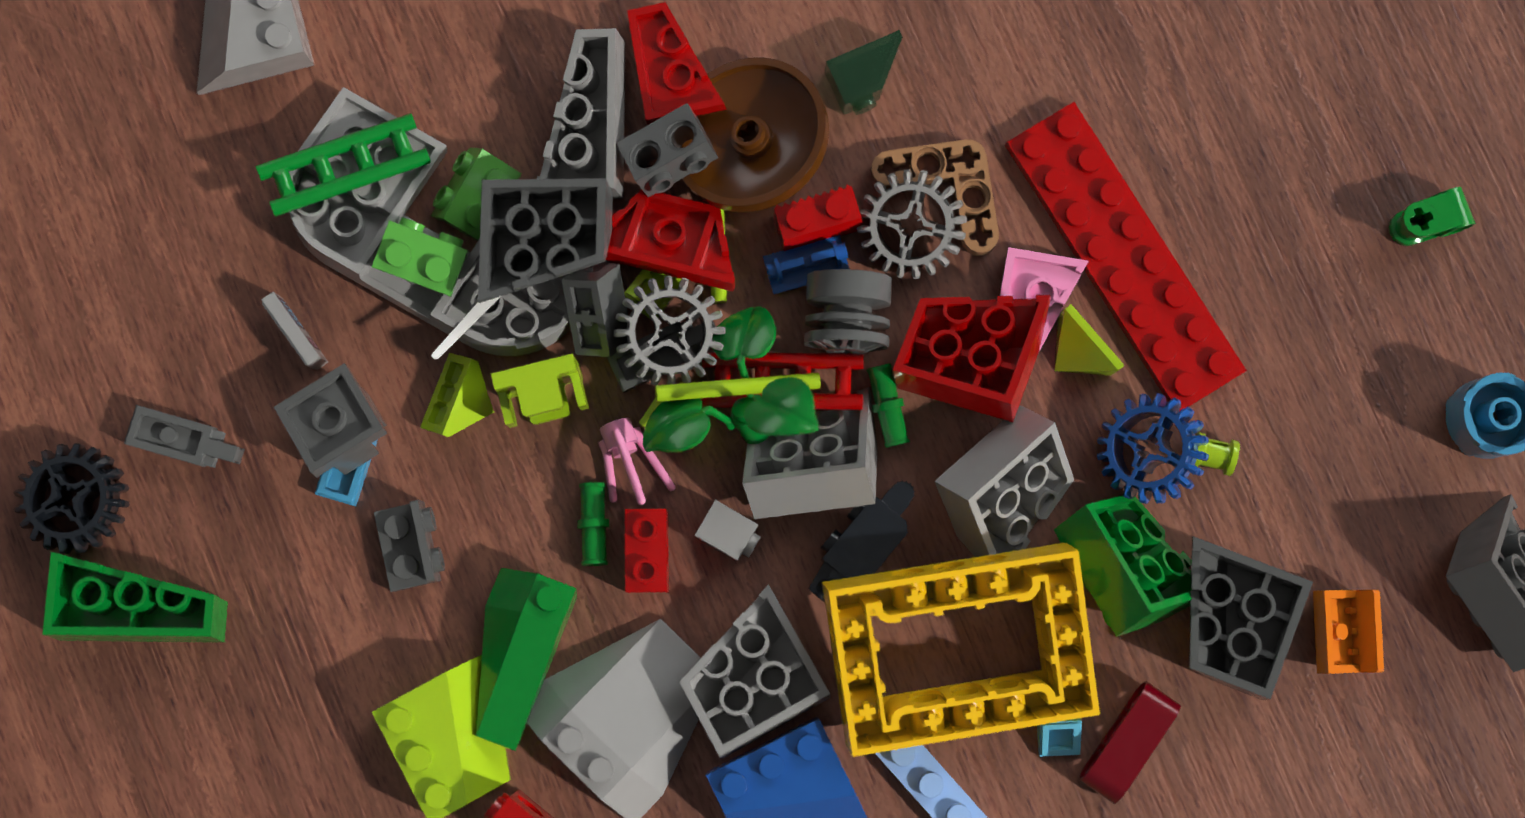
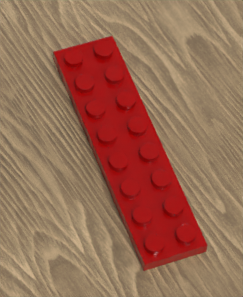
M1075 102L1070 103L1006 142L1005 147L1075 257L1088 261L1084 269L1085 273L1162 394L1166 396L1168 402L1172 398L1180 400L1181 411L1247 371Z

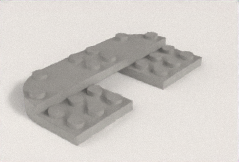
M343 87L298 151L397 117ZM416 128L407 131L406 135L413 152L423 148L427 149L431 160L430 164L289 213L298 237L309 252L318 260L449 335L478 302L480 239L473 250L469 252L464 262L452 297L372 267L389 220L398 224L401 217L412 220L405 216L406 212L447 153V145ZM391 138L367 145L375 165L398 157ZM352 151L328 158L336 178L359 171ZM313 164L289 172L297 192L320 184ZM424 227V234L435 238L439 237V234ZM605 260V262L593 265V271L601 270L602 267L610 264L612 261ZM574 272L501 296L458 340L476 350L500 356L530 354L552 345L571 329L561 279L572 275Z

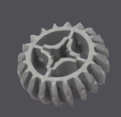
M906 169L903 172L904 183H899L895 173L889 174L888 181L891 188L887 189L883 183L878 181L874 184V187L881 196L876 198L871 194H866L864 200L873 206L872 211L868 209L859 210L862 218L870 219L869 224L857 227L859 233L870 232L871 238L861 242L862 248H868L874 244L877 251L869 257L871 262H875L883 255L887 260L882 265L881 270L888 272L893 263L898 264L896 272L898 278L904 277L906 267H912L913 279H919L921 275L920 266L925 265L929 275H934L936 273V267L933 263L935 259L942 266L947 267L950 261L943 252L947 250L957 255L960 251L957 245L951 243L952 238L963 240L966 237L965 232L954 230L955 224L967 222L966 216L954 217L953 210L959 209L964 205L963 201L956 200L950 204L947 197L955 192V188L950 186L941 193L937 189L941 185L943 178L936 176L932 184L928 185L926 184L928 172L925 170L920 171L918 182L912 181L910 169ZM913 190L912 199L905 212L889 213L882 211L884 205L892 196L902 191ZM925 193L935 199L944 213L946 225L937 224V222H933L925 216L923 211ZM917 204L915 214L920 217L917 221L922 220L923 226L931 227L932 229L923 228L915 230L909 239V244H907L909 234L904 231L906 228H902L901 222L893 221L892 219H908L912 212H914L915 205ZM879 223L886 224V226L892 227L899 232L901 237L899 254L894 252L885 243L880 232ZM922 235L943 237L939 246L931 253L920 257H911L918 237Z
M666 276L664 278V289L661 290L658 289L656 280L650 279L648 281V286L651 290L650 294L646 295L643 289L637 286L634 288V293L640 301L635 304L628 298L623 300L622 304L632 310L630 316L623 313H617L616 320L627 323L626 330H614V336H626L628 342L627 344L619 345L616 348L617 352L624 353L630 349L633 356L628 358L624 365L629 368L638 361L642 365L636 373V377L639 379L646 375L648 369L653 371L652 385H658L661 374L667 375V384H675L676 374L681 375L683 383H691V377L688 373L691 369L699 377H703L706 373L699 363L704 360L710 365H715L717 360L707 353L710 348L721 351L724 347L722 343L712 341L713 334H725V327L713 328L712 320L720 319L723 316L722 311H715L709 314L706 308L715 302L714 297L710 296L701 303L697 298L702 293L703 287L697 285L691 294L685 292L688 286V279L686 278L681 279L678 289H672V277ZM668 297L677 298L685 301L692 307L678 317H670L656 305L654 300ZM645 309L654 324L655 331L648 341L638 347L635 337V326L639 314ZM656 314L669 325L679 323L684 318L687 319L685 323L679 326L681 332L677 333L680 335L678 342L683 347V350L670 339L660 341L655 346H652V343L659 338L658 332L663 331L659 329L661 322L656 317ZM700 317L703 326V339L699 350L694 354L685 339V332L687 327ZM668 346L674 349L685 363L678 366L665 367L653 363L647 357L657 349Z

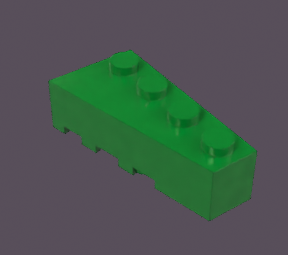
M51 551L42 635L60 641L225 643L228 601L214 594L151 579L139 574L117 570Z

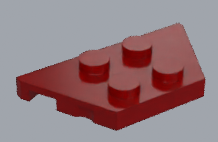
M641 189L629 200V204L624 209L618 210L612 215V234L606 260L734 291L735 277L734 272H732L727 238L724 233L723 219L719 208L665 193H655L648 197Z

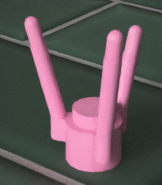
M630 418L612 421L599 429L603 440L598 443L603 454L610 502L615 503L617 501L612 460L613 453L614 458H621L638 504H645L646 500L630 456V454L637 451L635 444H638L669 491L675 490L674 483L654 452L645 451L641 427L633 428Z

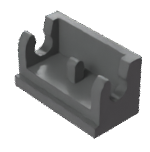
M608 264L597 272H594L593 266L578 270L570 276H565L561 280L575 354L600 357L613 356L617 352L616 348L619 345L628 343L626 336H614V330H626L627 323L616 320L617 313L628 315L627 307L622 304L625 299L620 265Z

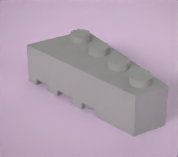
M616 28L576 30L563 77L565 83L560 101L556 103L553 115L555 121L550 140L546 142L543 153L545 159L541 174L537 176V179L606 178L613 192V199L624 198V157L617 142L624 139L625 41Z

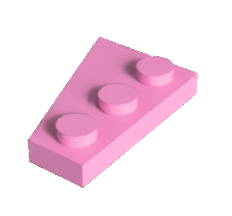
M1008 247L1000 296H1013V299H1036V295H1051L1040 345L1041 349L1088 261Z

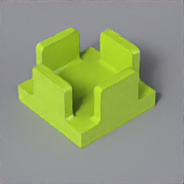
M573 354L491 373L494 389L498 393L504 422L509 428L518 426L511 399L517 396L522 415L530 417V421L534 425L569 417L571 412L565 386L570 383L573 384L577 405L580 410L589 409L581 367Z

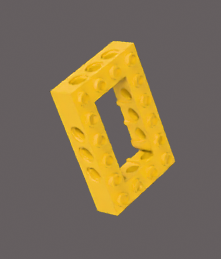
M1066 542L822 582L845 744L852 757L1100 715L1079 550ZM1010 599L1024 602L1032 599L1041 670L882 696L886 689L884 682L879 676L876 651H880V647L873 634L871 616H877L886 623L902 622L901 617L926 613L939 616L943 615L944 610L968 606L982 609L985 608L984 604Z

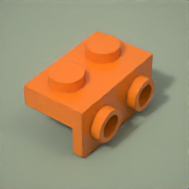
M1377 589L1313 591L1317 673H1382L1384 671L1380 591Z

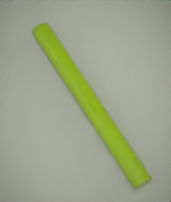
M817 372L655 385L656 402L761 394L768 383L785 377L802 379L810 389H820L821 380L820 374Z

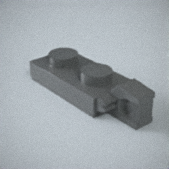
M712 320V326H713V328H714V327H716V325H715L714 321ZM686 321L662 328L661 330L663 331L658 332L659 338L652 343V346H655L660 341L670 339L683 350V347L678 342L680 335L677 333L681 332L679 326ZM691 323L685 332V339L694 354L697 353L702 343V323L695 327ZM654 333L637 340L638 347L648 341ZM668 346L657 349L647 357L653 363L665 367H673L685 363L681 356ZM630 349L624 353L616 352L613 356L607 357L623 393L651 381L654 373L648 369L642 379L636 377V373L642 365L638 361L629 368L624 365V362L633 356Z
M139 405L135 407L124 444L202 467L210 466L213 468L216 467L218 458L240 464L245 451L243 448L223 443L226 433L218 431V428Z

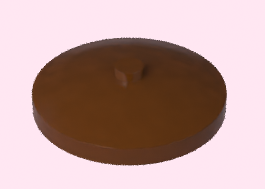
M753 57L735 60L707 73L727 110L699 115L697 118L718 158L710 162L701 172L689 174L682 178V180L704 202L719 209L732 212H753L767 209L795 195L814 176L821 165L828 146V113L814 84L805 74L792 65L770 58ZM693 139L686 141L681 148L687 147Z

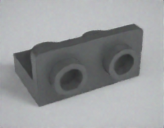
M414 500L410 501V504L375 511L374 516L390 592L441 581L440 572L445 571V563L441 548H434L431 532L436 531L437 527L432 508H426L424 501Z

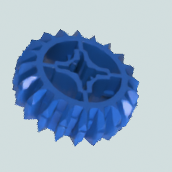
M1157 393L1153 402H1151L1148 395L1140 394L1138 399L1139 407H1137L1133 400L1126 399L1124 407L1127 412L1124 414L1114 408L1111 410V414L1117 420L1115 424L1102 423V428L1110 433L1108 438L1098 437L1097 439L1098 444L1107 447V451L1097 454V460L1110 462L1101 472L1106 477L1116 475L1110 486L1115 490L1125 486L1123 495L1125 498L1132 499L1138 493L1139 502L1148 504L1153 494L1156 503L1164 504L1166 490L1172 498L1178 499L1181 497L1179 484L1190 490L1194 487L1193 481L1188 478L1190 473L1197 476L1203 475L1204 470L1195 466L1197 459L1202 461L1208 460L1209 454L1198 451V446L1206 445L1209 443V439L1203 435L1195 436V433L1200 431L1204 424L1200 420L1189 422L1194 415V410L1186 407L1180 411V400L1172 398L1166 405V396ZM1161 416L1157 424L1152 423L1149 430L1144 433L1136 434L1130 431L1134 425L1143 419ZM1173 423L1181 434L1183 444L1182 455L1174 452L1170 446V439L1173 434L1170 429ZM1140 440L1147 444L1150 442L1159 446V450L1166 453L1168 457L1166 458L1159 454H1149V452L1145 451L1146 447L1138 444L1137 441ZM1124 442L1130 445L1134 451V460L1131 465L1134 467L1132 474L1124 461ZM1167 463L1175 467L1169 475L1160 480L1144 482L1147 474H1152L1160 464Z

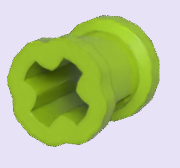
M1198 432V433H1196V435H1195V436H1197V435L1206 436L1205 433H1201V432ZM1208 438L1209 443L1198 446V451L1209 454V458L1205 461L1197 459L1195 466L1202 465L1219 469L1227 476L1233 474L1239 457V441L1231 440L1227 443Z

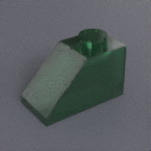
M900 30L826 61L824 73L843 115L852 111L855 112V115L863 114L877 106L876 101L881 98L902 41Z

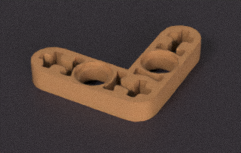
M958 140L888 150L879 153L874 158L870 172L874 184L880 181L887 189L891 188V185L887 180L886 174L878 172V170L883 168L885 161H890L891 166L894 168L904 167L906 163L904 158L910 157L912 181L918 182L920 171L917 167V160L923 155L934 156L939 163V170L935 174L928 175L926 184H932L936 176L943 178L942 183L952 182V186L955 188L953 193L954 201H963L962 196L966 189H979L985 197L984 204L979 208H970L963 201L964 205L956 209L957 216L964 215L975 218L987 213L988 218L982 217L980 226L982 233H989L990 238L986 239L983 247L979 246L977 240H970L969 236L973 235L976 229L975 219H972L966 223L958 224L959 230L966 233V237L961 240L963 248L974 256L987 255L994 249L999 239V230L987 156L980 143L974 140ZM963 150H968L969 155L972 157L977 156L978 160L974 161L971 169L966 168L964 162L952 163L950 167L952 172H946L947 159L944 152L950 153L949 160L961 158ZM904 170L895 172L899 183H904Z

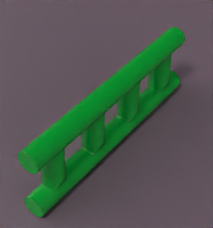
M409 113L256 165L260 180L264 181L274 178L281 198L269 201L274 216L277 217L430 164L431 160L427 149L423 148L413 152L406 135L407 131L417 128L412 114ZM391 138L398 157L375 165L367 145ZM352 151L359 171L336 178L328 158ZM313 164L320 184L297 192L289 172Z

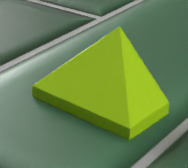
M1072 304L1060 313L1057 325L1055 371L1111 376L1125 366Z
M449 353L420 426L424 430L450 437L494 413L478 361L453 353Z

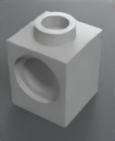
M717 500L714 501L695 534L696 538L736 561L740 559L742 554L749 558L761 536L755 533L758 527L757 523Z

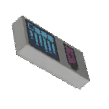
M271 292L264 297L262 305L304 364L313 370H319L328 363L327 359L285 300L275 292Z

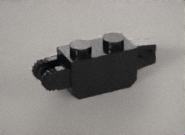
M903 480L897 482L881 500L876 497L875 504L853 507L846 516L852 521L842 534L835 529L820 547L826 552L821 559L824 563L808 589L825 603L822 582L874 574L907 535V521L901 517V514L910 505V502L913 501L912 498L915 497L914 493L916 491L913 490L914 487L911 486V483L903 482Z

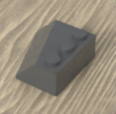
M1512 494L1499 500L1460 532L1446 579L1451 591L1455 595H1459L1468 607L1474 624L1482 627L1491 640L1495 654L1499 658L1504 659L1510 669L1516 672L1525 669V528L1520 529L1512 514V511L1518 506Z

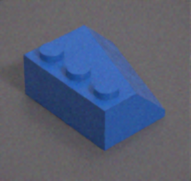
M818 717L706 773V777L726 818H867Z

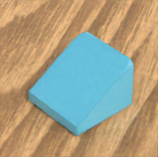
M1077 718L1037 725L1039 757L1080 755L1082 719Z

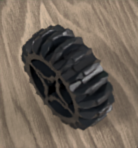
M75 443L71 450L68 445H57L55 454L50 450L41 451L43 463L36 460L28 462L29 468L33 473L31 475L21 474L18 476L21 482L26 483L25 490L18 489L13 493L16 497L24 499V504L16 506L14 510L19 514H27L19 525L22 529L33 528L29 536L32 541L39 542L43 540V548L46 550H54L58 546L59 553L70 554L73 548L77 553H86L89 544L97 548L103 545L101 534L107 537H114L116 535L111 523L122 524L125 521V518L117 514L119 507H129V501L120 499V494L127 492L130 488L128 484L116 483L124 475V472L119 468L111 469L114 463L112 457H101L100 449L90 447L86 451L85 445ZM73 466H83L95 478L90 481L82 480L77 483L73 476H68L65 469ZM50 484L52 488L51 495L45 501L46 490ZM71 491L77 492V495L73 498L72 494L70 493ZM100 495L99 507L94 515L92 509L93 502ZM72 499L74 506L67 505V502ZM67 515L70 521L76 522L80 529L64 532L57 528L50 519L54 516L62 517Z

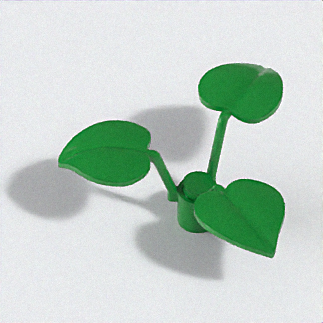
M760 306L755 308L749 307L729 316L717 326L725 327V334H713L712 341L720 342L724 345L723 350L713 349V351L722 360L737 358L741 379L749 378L745 358L757 359L765 356L775 342L776 325L774 319L767 309ZM785 377L768 383L763 389L762 395L749 394L746 395L747 397L737 400L732 406L730 417L712 406L703 407L701 398L663 401L653 411L647 421L643 435V447L646 452H680L691 449L702 442L708 434L711 425L709 415L723 422L728 430L737 428L743 440L748 444L762 443L770 435L786 436L815 432L819 430V425L815 413L814 397L810 387L802 379Z

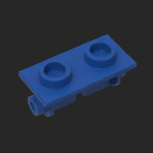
M840 235L763 256L773 295L807 286L808 273L830 269H850L847 261V249L845 243H842Z

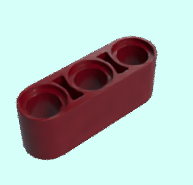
M1144 681L1130 697L1080 773L1079 780L1113 804H1116L1128 791L1176 719L1181 705L1148 681Z

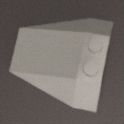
M659 619L545 679L527 723L539 739L603 802L624 818H641L664 794L699 720L679 682L701 657L662 619Z

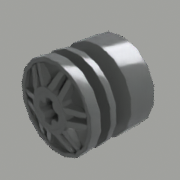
M830 269L808 273L806 303L822 308L824 312L805 317L806 326L820 330L805 332L804 345L810 348L825 350L828 353L865 354L866 352L888 349L889 336L874 331L889 329L890 320L874 315L872 311L890 307L892 278L878 272L851 269Z

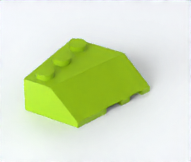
M482 655L435 677L372 712L426 818H443L511 780L506 748L476 737Z

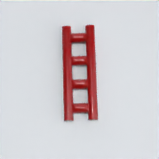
M708 352L707 354L713 356L717 362L715 365H710L702 360V367L715 368L714 381L729 380L731 368H738L737 358L722 360L717 357L715 352ZM768 352L761 358H745L746 368H755L754 377L771 376V369H795V374L811 373V369H835V393H812L815 409L863 410V394H851V369H864V354ZM747 396L701 398L703 407L732 408L737 400Z

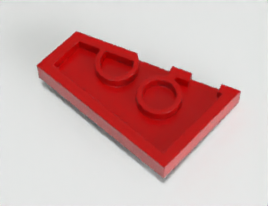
M666 2L627 10L647 124L653 123L688 103L696 116L727 110Z

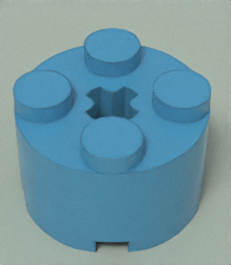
M1495 373L1467 382L1448 398L1446 402L1447 429L1452 440L1462 453L1477 458L1492 459L1525 451V381L1510 373ZM1493 412H1496L1497 420L1494 419Z

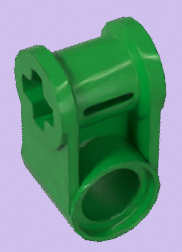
M1459 186L1407 206L1405 210L1397 213L1390 220L1389 232L1393 240L1398 244L1413 246L1437 237H1446L1474 226L1476 223L1462 187Z

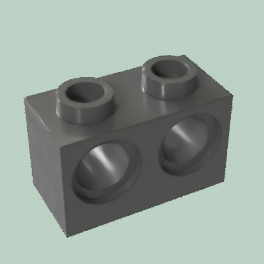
M688 103L617 142L636 183L648 197L655 193L667 191L678 180L689 174L701 172L710 162L718 158L699 119ZM693 139L687 147L681 148L686 141ZM657 159L653 166L646 168L652 160Z

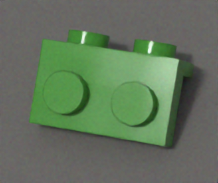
M469 148L467 151H463L455 160L452 171L455 173L448 186H443L436 194L433 201L435 209L431 216L438 221L446 222L478 242L481 224L482 180L519 179L522 173L482 148Z
M401 217L399 224L389 220L372 267L452 297L464 262L469 255L467 249L461 248L464 240L440 232L438 238L424 234V225Z

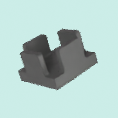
M345 363L274 406L308 469L316 478L334 467L343 474L353 471L379 454L372 443L387 434L384 428L387 424L373 400L359 385L350 368Z

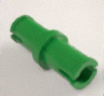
M891 363L866 369L875 405H872L873 413H878L885 448L910 442L901 409L905 404L903 398L898 397Z
M603 482L580 483L581 519L577 520V529L581 530L582 535L581 566L608 565L606 529L610 528V520L605 519L606 484Z

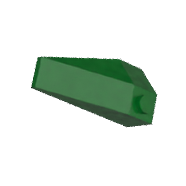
M507 568L500 569L485 605L476 737L516 752L577 600V588L538 573Z

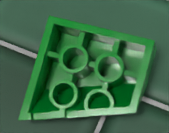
M1122 495L1086 504L1054 529L1061 543L1066 542L1079 550L1083 585L1093 596L1102 612L1104 621L1111 627L1116 637L1162 622L1190 607L1192 598L1191 570L1189 567L1192 564V560L1184 551L1178 554L1164 540L1165 529L1139 502L1136 496L1128 499Z

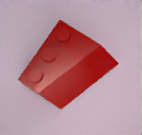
M1036 295V299H1013V296H997L996 300H972L970 297L920 298L893 367L897 388L1014 422L1040 350L1051 295Z

